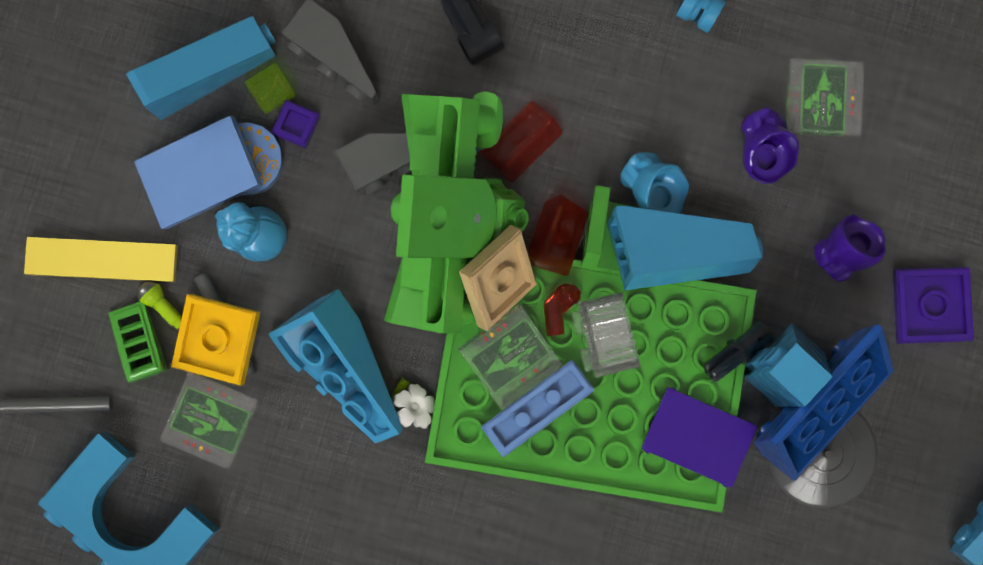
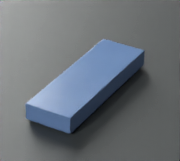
M571 360L482 425L481 428L501 456L505 457L595 390L574 361Z

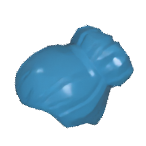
M640 152L633 154L621 172L620 182L624 187L632 190L633 196L640 208L681 213L689 191L688 181L681 168L674 164L662 163L655 153Z
M237 202L218 211L215 215L217 220L216 228L218 229V236L222 241V246L228 250L236 251L245 259L255 262L268 261L280 254L286 245V225L276 212L267 207L249 208L244 203Z

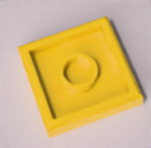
M187 294L171 367L239 386L244 385L261 312L195 294Z

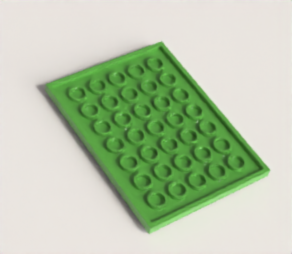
M528 252L537 285L488 331L482 330L481 334L475 338H464L457 333H447L425 463L723 513L726 487L719 482L655 454L646 453L641 447L667 387L675 388L680 393L735 417L738 416L745 365L740 364L717 382L712 381L705 374L703 365L724 349L729 339L735 340L751 328L757 290L700 280L624 290L621 275L581 268L582 261ZM475 257L467 258L466 263L468 264ZM522 319H526L549 353L498 391L492 392L469 358ZM530 335L524 342L532 339L533 337ZM514 338L510 344L517 342V340ZM533 339L528 346L536 343V341ZM521 344L516 349H514L513 352L517 354L522 349H524V347ZM510 352L503 356V360L506 362L514 356L513 353ZM526 353L521 357L520 360L528 357ZM573 360L595 391L508 455L502 457L481 426L569 361Z

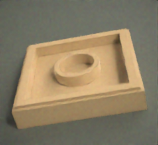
M513 225L505 229L459 271L476 324L485 331H488L537 285L521 229Z

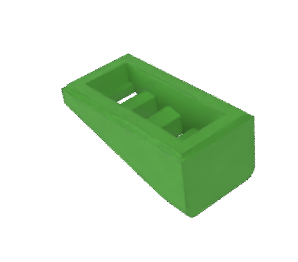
M137 302L108 313L128 383H135L169 371L146 305ZM139 314L140 321L122 326V319ZM143 328L144 335L127 340L126 333ZM147 342L148 349L132 354L130 347ZM151 356L152 363L136 367L135 361Z

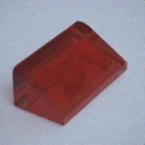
M531 101L502 129L498 142L490 148L482 149L480 152L510 182H514L562 135L563 131L555 118L534 101Z
M561 194L546 201L528 250L531 266L563 276L569 275L589 213Z

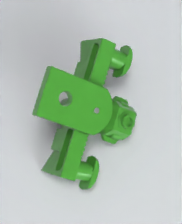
M487 91L474 95V99L401 94L412 175L402 174L401 193L395 196L391 205V216L393 221L398 224L396 257H402L384 321L442 334L457 333L464 338H475L481 334L483 329L479 328L476 324L459 271L467 265V258L476 257L510 225L520 228L522 232L527 227L529 220L528 213L524 209L525 200L513 189H507L502 179L474 178L473 171L476 169L474 166L476 162L474 156L477 154L475 148H490L500 138L503 124L502 103L498 96Z

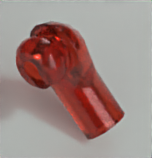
M566 283L562 284L544 301L543 307L547 336L565 335L563 315L574 304H577L581 298V292L577 286Z

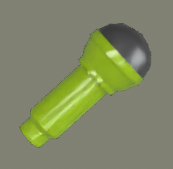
M147 281L141 284L137 292L139 301L146 306L153 307L171 326L178 330L182 315L164 298L165 295L161 285L154 281Z

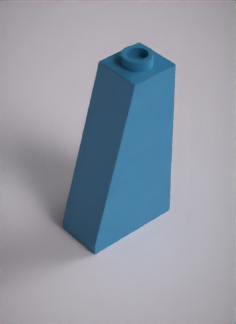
M251 16L126 73L144 107L158 119L163 120L275 57L276 55L271 45L276 43L266 23L259 26L254 17Z
M616 206L607 221L624 290L751 273L763 255L761 239L755 235L751 223L629 206Z

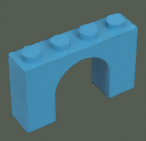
M108 432L98 433L38 503L45 510L43 515L50 523L59 528L64 526L74 535L72 537L73 542L86 552L92 550L102 559L101 565H190L220 530L218 526L197 508L190 505L180 512L162 535L151 545L135 547L126 545L114 538L103 520L102 504L104 496L112 483L136 456Z

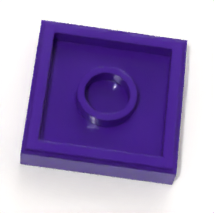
M970 267L893 270L896 344L974 341Z

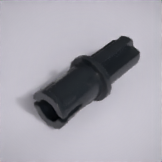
M756 322L754 326L737 339H729L724 349L704 363L705 374L712 381L717 382L740 364H748L749 357L773 341L772 333L765 335L764 333L769 329L762 322Z

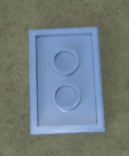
M228 116L134 161L161 229H169L263 185L234 116Z

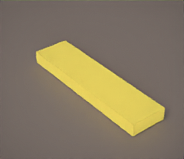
M27 237L24 274L176 282L178 245Z

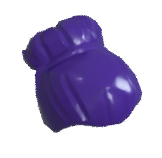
M769 107L762 108L744 119L741 124V130L746 137L743 148L745 170L757 182L763 184L775 183L797 165L799 154L798 139L787 130V123L784 117Z
M851 214L834 226L828 239L817 242L814 246V256L818 265L833 280L844 282L851 277L854 271L867 269L882 260L886 253L885 235L877 224Z

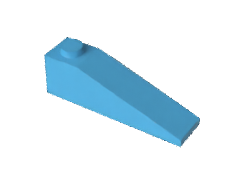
M339 289L315 300L268 333L287 362L298 373L304 369L318 382L315 388L323 396L330 393L343 405V414L375 444L399 435L403 431L361 321Z

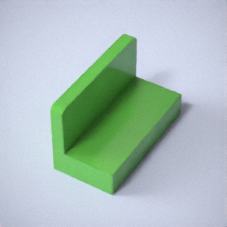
M596 185L590 202L581 268L620 275L607 221L616 206H633L609 202L610 188Z

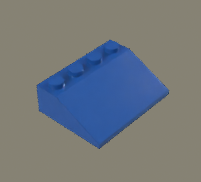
M878 324L855 331L847 340L842 339L834 347L831 358L827 361L833 377L805 407H782V412L773 422L768 421L759 429L754 443L760 454L791 480L795 481L894 372L884 330Z

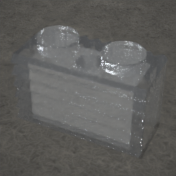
M622 292L576 304L577 312H572L571 317L576 335L583 333L586 348L581 349L580 354L585 372L592 370L593 378L641 367Z

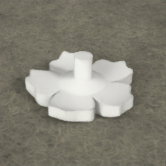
M410 384L408 391L403 390L393 396V405L401 408L397 412V416L405 428L413 423L415 427L425 429L432 423L430 414L434 411V397H425L426 390L418 384Z

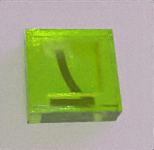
M276 62L245 81V84L265 115L284 104L285 100H290L297 96Z

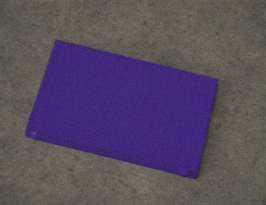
M667 387L641 449L646 453L655 454L719 482L724 487L732 488L758 426L753 422H747L680 393L675 388Z

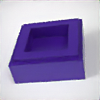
M285 100L271 133L276 137L307 149L321 115L289 100Z

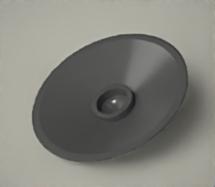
M858 411L795 481L791 480L770 461L767 460L774 481L789 498L808 507L833 508L853 500L866 488L875 471L877 444L869 423Z

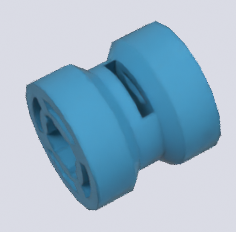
M684 0L676 16L684 21H694L697 23L698 29L708 34L726 1Z

